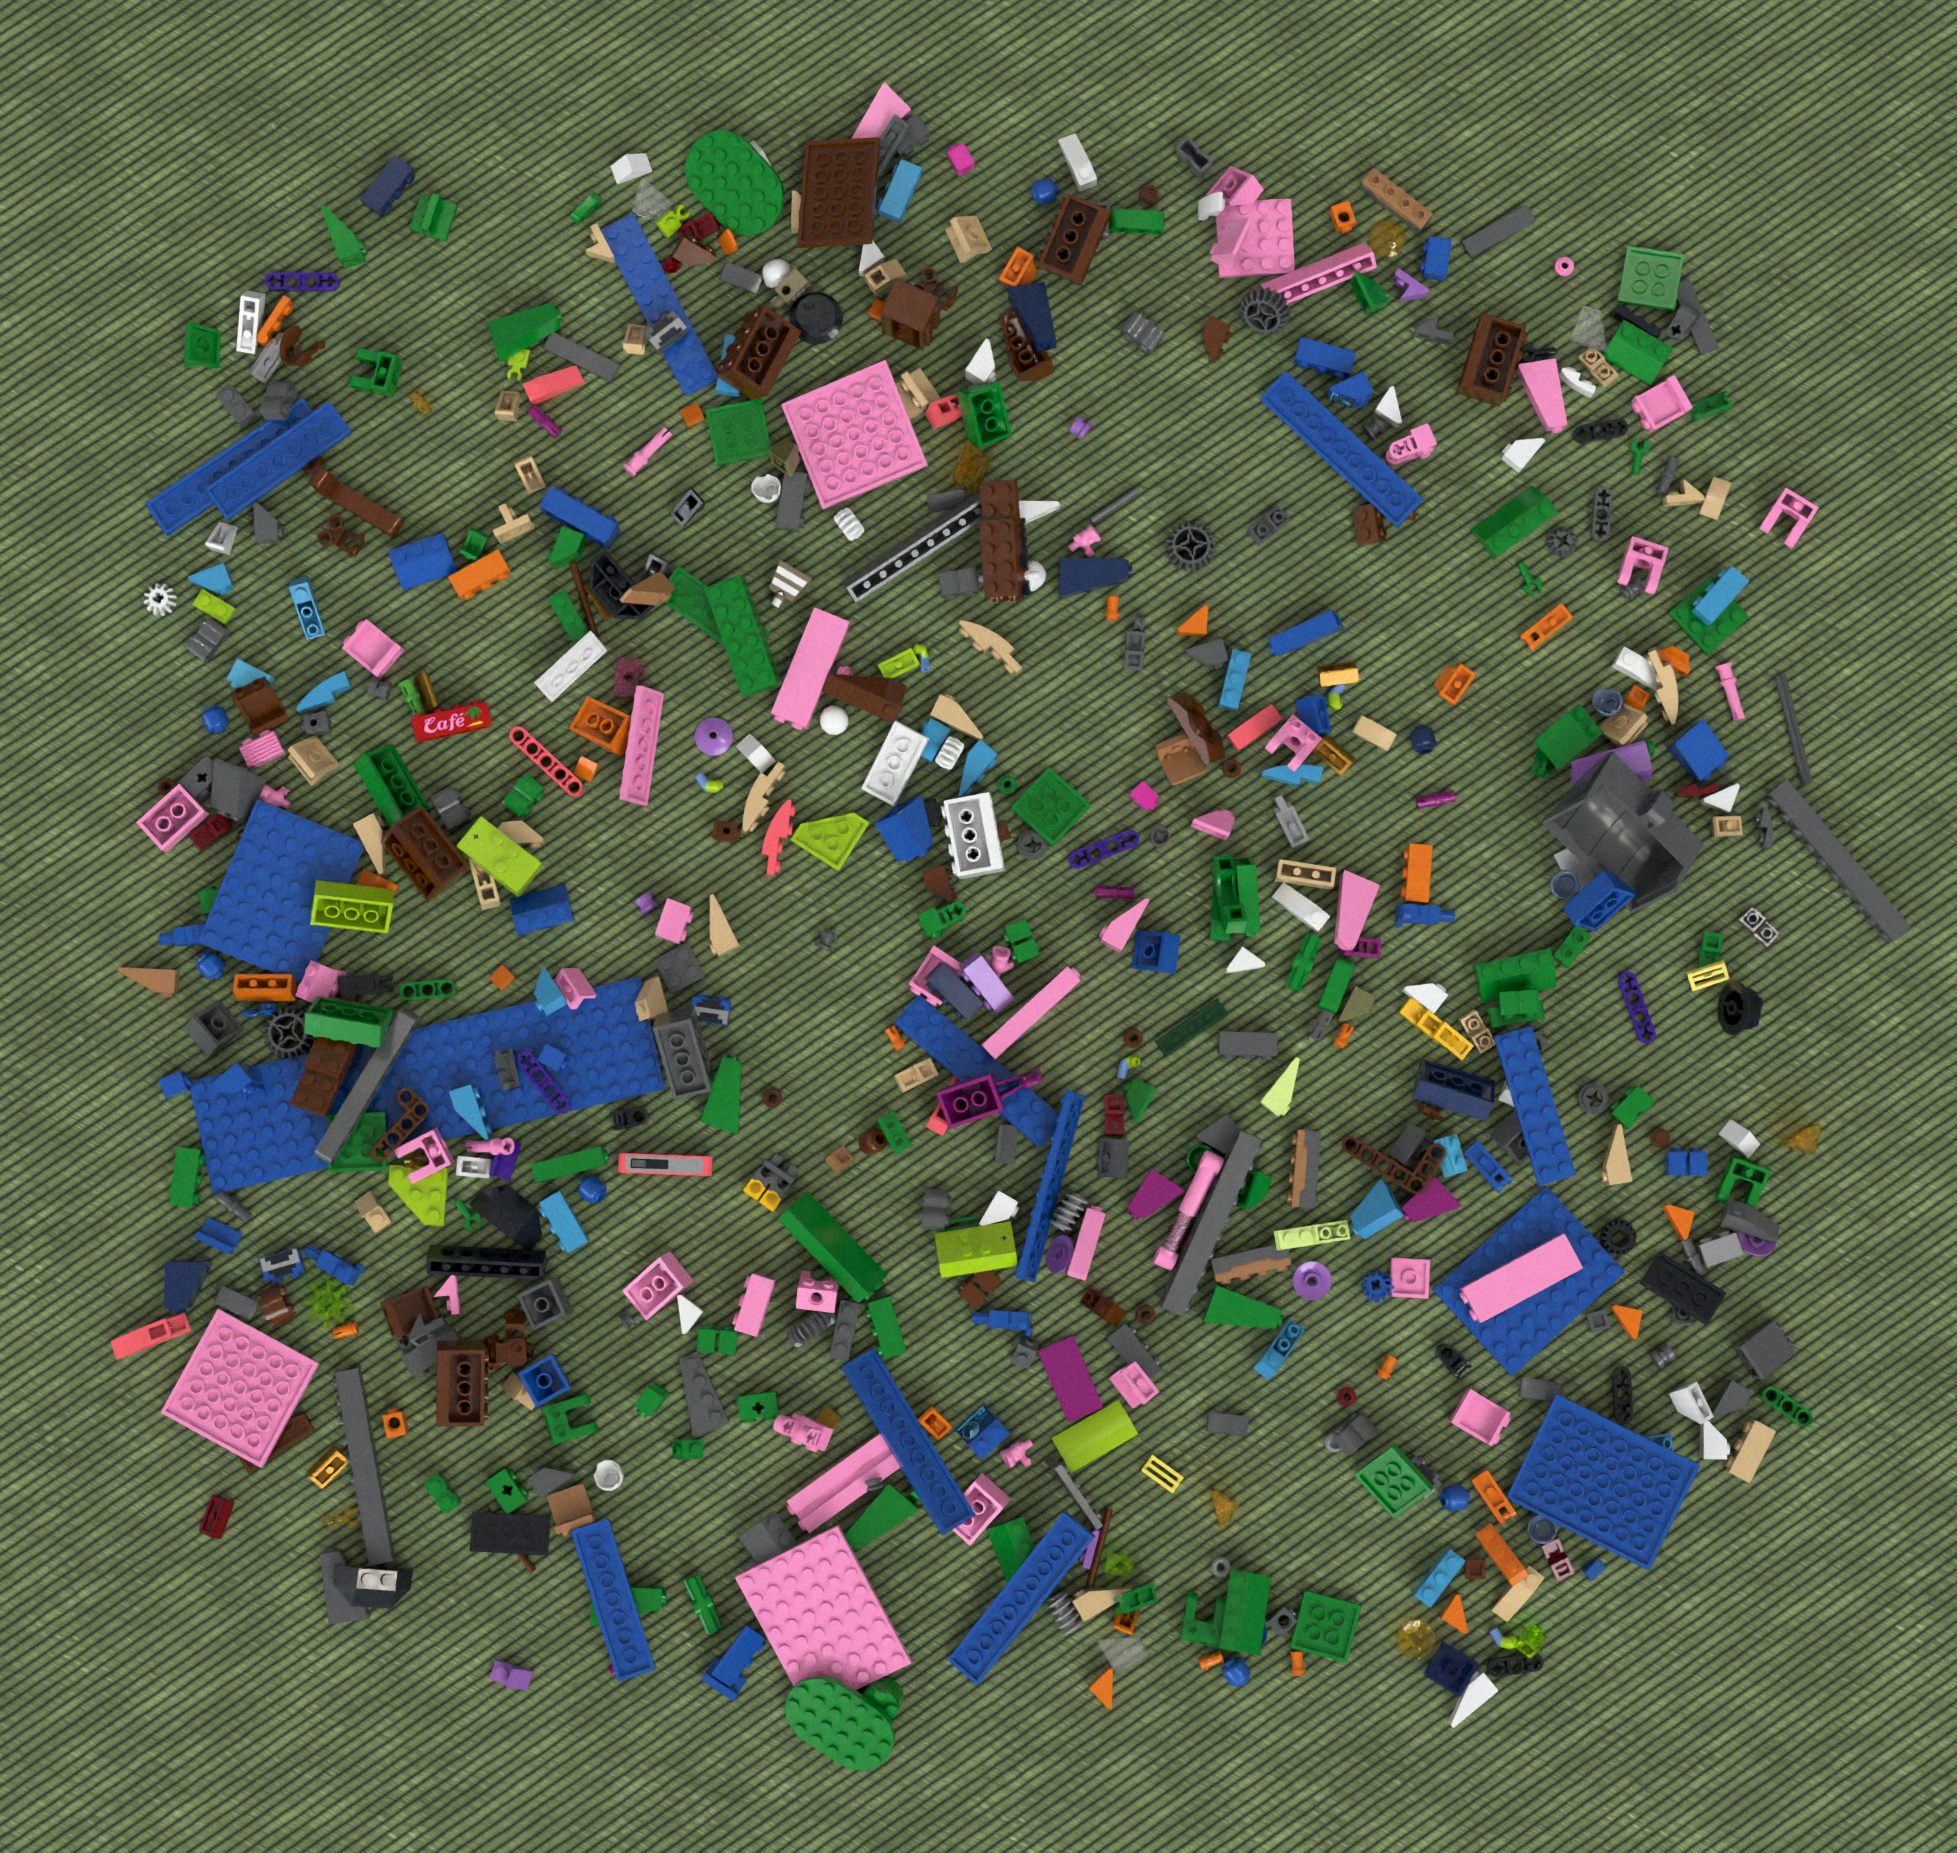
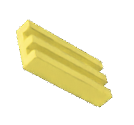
M1724 960L1686 972L1692 991L1730 979ZM1724 973V975H1721V976H1718V977H1715V978H1712V979H1709V980H1706V981H1703V982L1694 984V982H1696V981H1699V980H1702V979H1707V978H1710V977H1712V976H1714V975Z
M1151 1455L1141 1469L1142 1472L1171 1493H1174L1184 1478L1154 1455ZM1154 1460L1178 1479L1175 1481L1151 1464V1462ZM1147 1468H1152L1154 1471H1156L1158 1474L1163 1476L1165 1479H1167L1174 1485L1170 1487L1165 1482L1156 1477L1154 1474L1149 1472Z

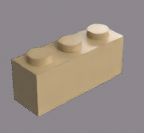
M1279 859L1274 881L1331 890L1334 887L1336 868Z
M1753 1419L1750 1422L1747 1421L1744 1425V1434L1741 1439L1736 1441L1734 1445L1735 1452L1733 1456L1728 1457L1725 1463L1726 1472L1748 1483L1751 1482L1776 1433L1775 1430Z

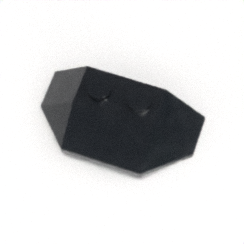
M605 549L590 562V590L615 619H642L655 607L654 605L622 603L620 601L627 590L636 585V583Z
M508 1185L481 1189L469 1204L487 1221L527 1250H532L542 1237L538 1208Z
M335 1564L333 1585L351 1606L391 1609L411 1589L413 1569Z

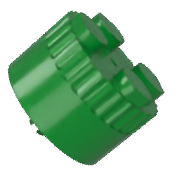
M882 1677L868 1684L863 1693V1696L881 1707L891 1721L897 1715L904 1698L901 1686L888 1677Z

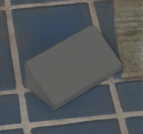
M964 489L927 495L930 513L953 509L966 500Z

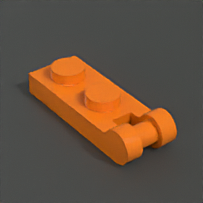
M284 295L257 334V341L263 347L271 340L275 331L278 332L280 330L283 319L293 310V302Z
M1561 603L1519 637L1523 641L1525 640L1529 645L1528 648L1533 651L1574 617ZM1534 632L1539 637L1536 641L1531 636Z
M1487 1469L1470 1480L1501 1526L1506 1523L1505 1520L1517 1515ZM1504 1506L1506 1511L1500 1514L1498 1510Z

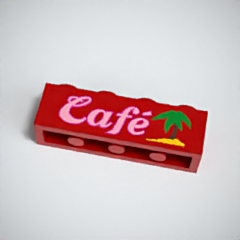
M481 700L471 702L469 706L465 707L459 704L452 706L451 710L444 711L441 708L433 710V713L425 715V713L415 714L414 718H411L410 721L415 743L490 728L492 722L487 702L482 703Z

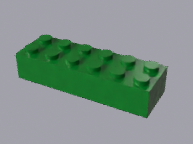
M737 575L706 587L705 591L741 696L748 698L782 685L746 578Z

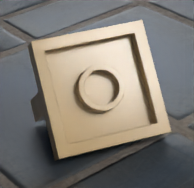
M977 216L954 217L950 220L951 226L946 228L945 231L960 263L967 262L977 254L988 253L992 250Z
M918 368L911 374L905 372L901 375V380L896 383L910 420L927 410L933 401L941 399L921 368Z
M506 504L498 506L506 524L493 530L500 544L535 528L528 514L517 518L512 507L508 508Z
M1623 703L1621 711L1615 716L1607 717L1599 728L1604 732L1602 736L1610 739L1615 747L1619 748L1630 745L1648 725L1646 722L1648 717L1644 712Z
M316 735L298 742L288 749L290 753L288 758L311 786L317 784L327 772L336 769L339 765Z

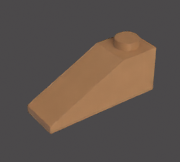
M659 571L630 587L621 597L620 601L622 603L657 605L660 602L666 603L672 597L671 593L675 587Z
M118 967V972L156 993H161L160 997H172V994H178L180 971Z

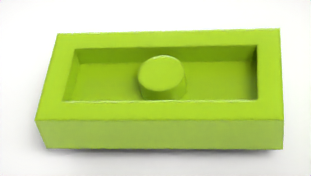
M204 589L200 591L192 604L227 625L236 610Z
M912 648L878 664L883 677L895 679L920 666Z

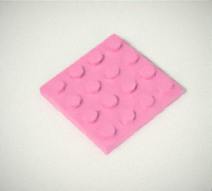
M1291 199L1255 200L1252 204L1233 206L1225 204L1224 210L1216 216L1217 244L1220 240L1218 234L1221 227H1226L1229 221L1250 219L1252 222L1247 238L1232 270L1218 264L1219 278L1285 275L1295 271Z

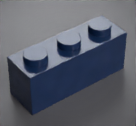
M394 155L360 199L363 205L381 218L384 214H388L393 202L400 199L403 195V189L407 184L410 185L414 181L416 174L414 169Z
M939 962L924 978L928 982L926 986L933 993L937 991L941 995L939 999L946 1006L950 1004L954 1008L952 1012L959 1019L963 1017L968 1020L984 1004L944 963Z

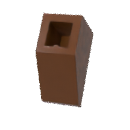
M683 234L672 252V256L688 267L715 261L717 258L714 248L707 244L703 246L698 243L699 239L691 234L688 236Z
M1210 316L1202 332L1201 340L1209 361L1214 364L1216 359H1220L1224 351L1221 348L1223 342H1228L1232 332H1229L1231 325Z
M945 865L923 870L922 873L927 891L949 904L954 903V899L957 896L955 888H950L949 880H952L950 870L945 869Z
M1089 1287L1079 1302L1114 1327H1117L1127 1312L1091 1287Z

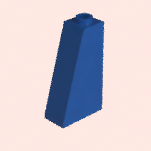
M1330 610L1269 638L1270 643L1268 647L1272 654L1280 657L1344 630L1338 613Z

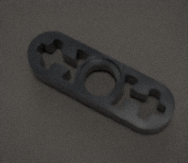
M1615 419L1581 425L1574 430L1573 440L1578 444H1586L1620 438L1628 431V424L1623 419ZM1617 424H1619L1620 427L1624 428L1621 430V433H1619L1618 430H1612L1610 432V429L1615 428ZM1599 426L1603 427L1606 433L1604 436H1598L1595 429ZM1589 428H1592L1591 434L1586 435L1584 439H1582L1581 436H1577L1580 430H1582L1583 433H1589Z
M1617 1367L1612 1372L1614 1418L1619 1423L1627 1424L1633 1418L1631 1373L1627 1368ZM1621 1370L1626 1374V1377L1623 1378V1384H1627V1387H1617V1384H1621V1379L1617 1378V1374H1620ZM1620 1390H1625L1628 1394L1627 1399L1624 1401H1620L1617 1397ZM1618 1403H1628V1407L1624 1406V1411L1628 1413L1625 1420L1619 1417V1413H1622V1407H1618Z
M1532 1652L1492 1658L1487 1662L1486 1669L1493 1677H1502L1539 1671L1542 1669L1544 1661L1539 1654ZM1532 1657L1539 1660V1663H1536V1667H1534L1532 1664L1524 1665L1522 1658H1525L1526 1662L1532 1661ZM1514 1659L1520 1661V1667L1517 1670L1510 1668V1662ZM1503 1661H1506L1507 1672H1505V1668H1499L1497 1673L1491 1669L1495 1662L1497 1665L1502 1666L1504 1665Z

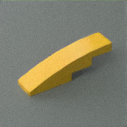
M1409 997L1398 1011L1413 1025L1462 1061L1474 1046L1412 997Z

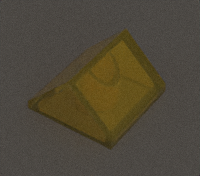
M966 442L949 475L950 481L976 493L993 459L971 443Z
M1820 1124L1809 1125L1777 1144L1779 1147L1799 1153L1815 1154L1822 1127Z
M1212 1487L1209 1490L1218 1526L1223 1530L1227 1527L1239 1504Z

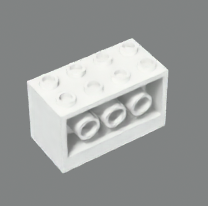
M990 793L945 800L941 810L943 818L947 819L948 825H945L946 836L951 838L948 848L951 857H954L955 860L952 863L953 874L957 875L959 879L1005 871ZM967 814H969V816H972V818H970L968 822L963 820V818ZM969 833L975 835V837H973V840L971 841L969 839H966V837L969 836ZM972 852L979 854L974 860L970 857Z

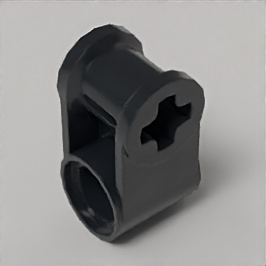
M643 1108L611 1111L615 1125L613 1131L641 1126L649 1120V1113ZM639 1111L644 1114V1119L641 1122H637L635 1119V1114Z
M1442 1343L1437 1346L1435 1351L1437 1358L1456 1379H1459L1460 1375L1467 1368L1472 1367L1451 1345ZM1444 1348H1449V1356L1443 1358L1441 1351Z

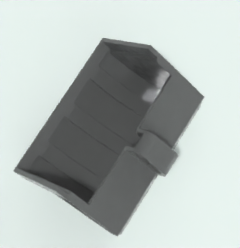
M1613 751L1591 767L1567 792L1554 811L1545 815L1541 822L1595 877L1603 870L1614 873L1635 892L1636 895L1624 905L1632 914L1676 892L1704 845L1672 812L1675 801L1663 789L1652 792Z

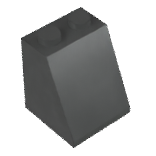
M215 758L210 806L217 809L216 813L227 817L230 814L229 818L240 822L241 819L248 821L254 804L259 799L267 779Z
M1769 1320L1731 1345L1752 1378L1764 1379L1796 1354L1793 1350L1795 1348L1794 1344L1789 1338L1786 1339L1782 1334L1784 1330L1778 1322Z

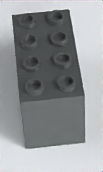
M690 1006L658 1014L653 1030L673 1099L677 1100L710 1092L715 1077L695 1007Z

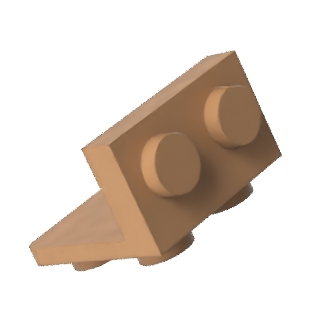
M1186 733L1155 745L1158 760L1171 785H1177L1206 772V768L1196 748Z
M584 1484L572 1486L550 1494L547 1497L556 1523L554 1527L556 1534L562 1533V1536L569 1535L574 1528L592 1524L591 1522L596 1520Z

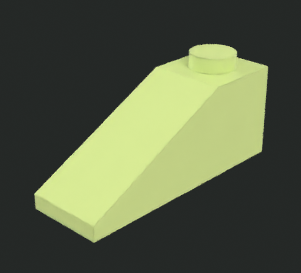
M1298 1057L1293 1059L1259 1102L1277 1117L1280 1114L1284 1116L1290 1109L1288 1104L1291 1102L1300 1061Z

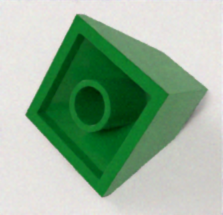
M1358 271L1354 272L1350 285L1365 315L1368 316L1385 308L1389 300L1387 291L1385 289L1382 290L1381 285Z
M1135 1078L1132 1082L1128 1081L1124 1091L1127 1092L1125 1098L1132 1120L1137 1124L1156 1088Z
M1253 1170L1248 1171L1245 1177V1186L1239 1190L1237 1194L1238 1201L1235 1206L1249 1210L1266 1197L1272 1180L1271 1176Z

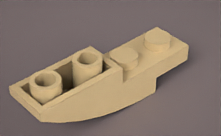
M962 620L959 622L960 633L965 638L968 636L973 641L972 645L977 651L980 652L982 650L986 653L991 649L990 653L995 659H1001L1005 663L1004 668L1010 674L1014 673L1017 676L1022 671V667L1011 656L1015 648L1005 639L981 625Z
M1655 646L1648 649L1649 655L1646 656L1650 666L1654 665L1656 669L1654 675L1658 684L1662 683V685L1657 686V693L1654 694L1659 704L1662 703L1664 706L1662 712L1666 721L1670 720L1673 725L1676 722L1678 713L1677 679L1671 661L1663 663Z
M779 761L768 776L760 773L750 790L743 816V831L746 834L749 831L753 832L758 825V818L760 816L764 817L770 808L768 807L769 801L764 797L771 795L775 789L773 787L774 783L777 780L781 781L786 773L784 771L785 766Z

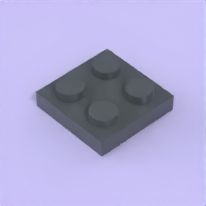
M689 943L654 960L671 995L706 977Z

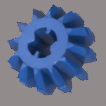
M1376 1270L1374 1275L1370 1271L1369 1279L1365 1276L1363 1277L1366 1283L1361 1284V1287L1365 1289L1362 1292L1363 1295H1368L1367 1299L1369 1301L1374 1299L1376 1303H1379L1380 1298L1384 1302L1387 1301L1385 1295L1391 1297L1392 1293L1389 1290L1394 1289V1285L1390 1284L1393 1279L1388 1277L1387 1272L1381 1274L1380 1270ZM1376 1283L1381 1286L1379 1290L1374 1287Z

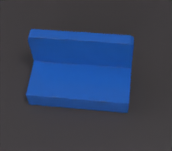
M1312 695L1296 700L1299 720L1316 734L1332 732L1324 695Z
M207 1218L201 1231H197L194 1238L222 1252L233 1254L242 1236V1232L212 1218Z
M715 1658L701 1680L734 1701L746 1683L747 1678L742 1676L737 1685L734 1683L731 1686L726 1685L711 1675L712 1670L720 1661L718 1658Z

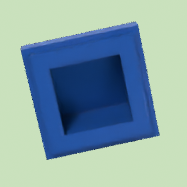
M1594 1558L1582 1572L1593 1581L1605 1569V1566L1599 1559Z

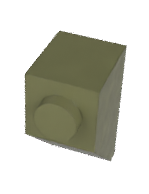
M785 438L768 447L767 451L771 463L791 477L800 461L798 456L799 448L796 443H792Z
M1357 986L1353 987L1337 1022L1342 1023L1366 1015L1369 1011L1373 1012L1377 1004L1374 1001L1376 996Z

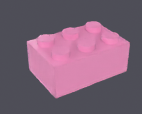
M178 784L136 823L162 851L167 853L200 824L209 813L183 785Z
M756 1273L747 1276L744 1285L747 1288L746 1294L741 1295L738 1304L741 1310L740 1313L735 1314L732 1325H735L734 1330L755 1337L759 1336L776 1282L775 1279Z

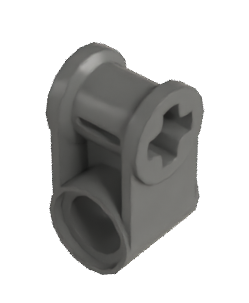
M1683 303L1668 326L1669 336L1676 341L1683 340L1698 321L1701 312ZM1675 328H1676V329H1679V328H1680L1681 333H1680V334H1678V333L1675 334L1674 329H1675Z

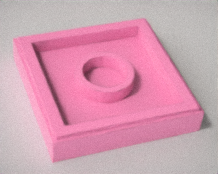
M1391 1258L1390 1277L1393 1281L1390 1284L1394 1285V1289L1389 1291L1392 1293V1297L1428 1298L1430 1260Z

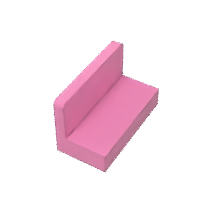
M562 968L554 979L570 1009H577L584 998H595L597 995L579 968Z

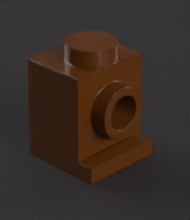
M715 819L712 839L736 844V839L740 840L742 828H739L738 823ZM725 828L730 829V833L728 835L723 833Z

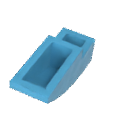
M343 671L320 683L302 699L296 707L297 712L302 714L337 702L335 694L352 689L348 674Z
M1301 764L1293 772L1287 765L1263 770L1261 777L1298 787L1300 780L1318 785L1323 767Z

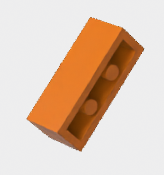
M497 549L450 575L448 578L460 599L463 600L465 598V600H468L476 595L475 592L490 588L492 586L491 583L508 578L511 570Z
M1410 843L1407 845V848H1404L1403 859H1406V867L1402 869V878H1405V885L1401 886L1400 894L1401 897H1404L1403 902L1429 903L1433 845Z
M235 974L233 993L238 1001H295L297 983L292 974Z
M1491 1523L1475 1534L1478 1542L1512 1587L1528 1576L1524 1566Z

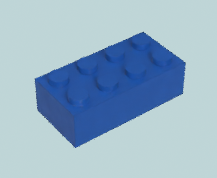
M550 486L539 505L542 512L610 550L620 533L616 519L607 514L604 517L597 508L591 505L588 508L576 496L571 498L560 487L555 489Z

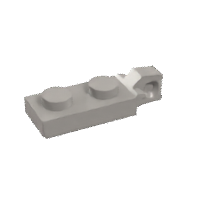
M279 332L275 338H271L248 372L264 384L267 383L281 362L280 342L284 335L282 332Z
M1282 795L1275 797L1274 801L1277 806L1274 809L1275 815L1291 848L1310 840L1294 806L1290 802L1285 803Z

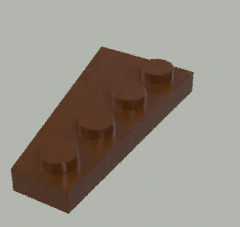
M306 1414L289 1419L266 1463L315 1431ZM237 1455L248 1473L259 1468V1466Z

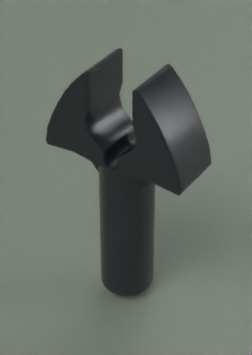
M1530 343L1521 351L1522 353L1528 352L1532 355L1529 358H1522L1521 361L1524 363L1535 362L1537 357L1556 355L1557 351L1555 347L1536 350L1533 348V343Z

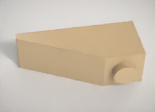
M940 694L930 714V718L978 741L983 740V735L960 705L955 702V698L948 694H945V696Z
M372 813L353 823L377 872L379 875L384 876L386 875L385 847L381 844V841L385 836L383 829L385 823L381 816L377 817L376 814Z
M469 860L481 909L486 910L501 906L494 878Z
M712 894L710 895V940L712 943L709 946L713 954L717 953L720 957L740 947L715 895Z
M1622 1124L1614 1125L1602 1166L1601 1178L1603 1182H1606V1185L1632 1182Z
M1526 1563L1524 1568L1528 1576L1513 1587L1509 1585L1491 1609V1611L1506 1622L1530 1598L1545 1578Z
M1130 1586L1088 1589L1086 1591L1081 1589L1073 1594L1072 1602L1085 1622L1117 1603L1118 1601H1113L1115 1596L1133 1590V1588Z

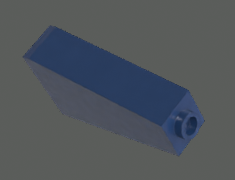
M1045 282L1008 287V301L1036 350L1048 351L1055 349L1056 337Z
M1060 558L1059 599L1127 582L1128 576H1132V565H1129V559Z

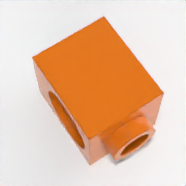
M1346 201L1331 206L1329 213L1336 233L1351 231L1355 226L1356 220L1350 202ZM1344 215L1348 218V221L1342 222L1338 217Z
M398 1408L387 1410L386 1415L382 1416L387 1439L409 1433L404 1410L399 1411ZM393 1417L398 1418L400 1421L398 1428L391 1425Z

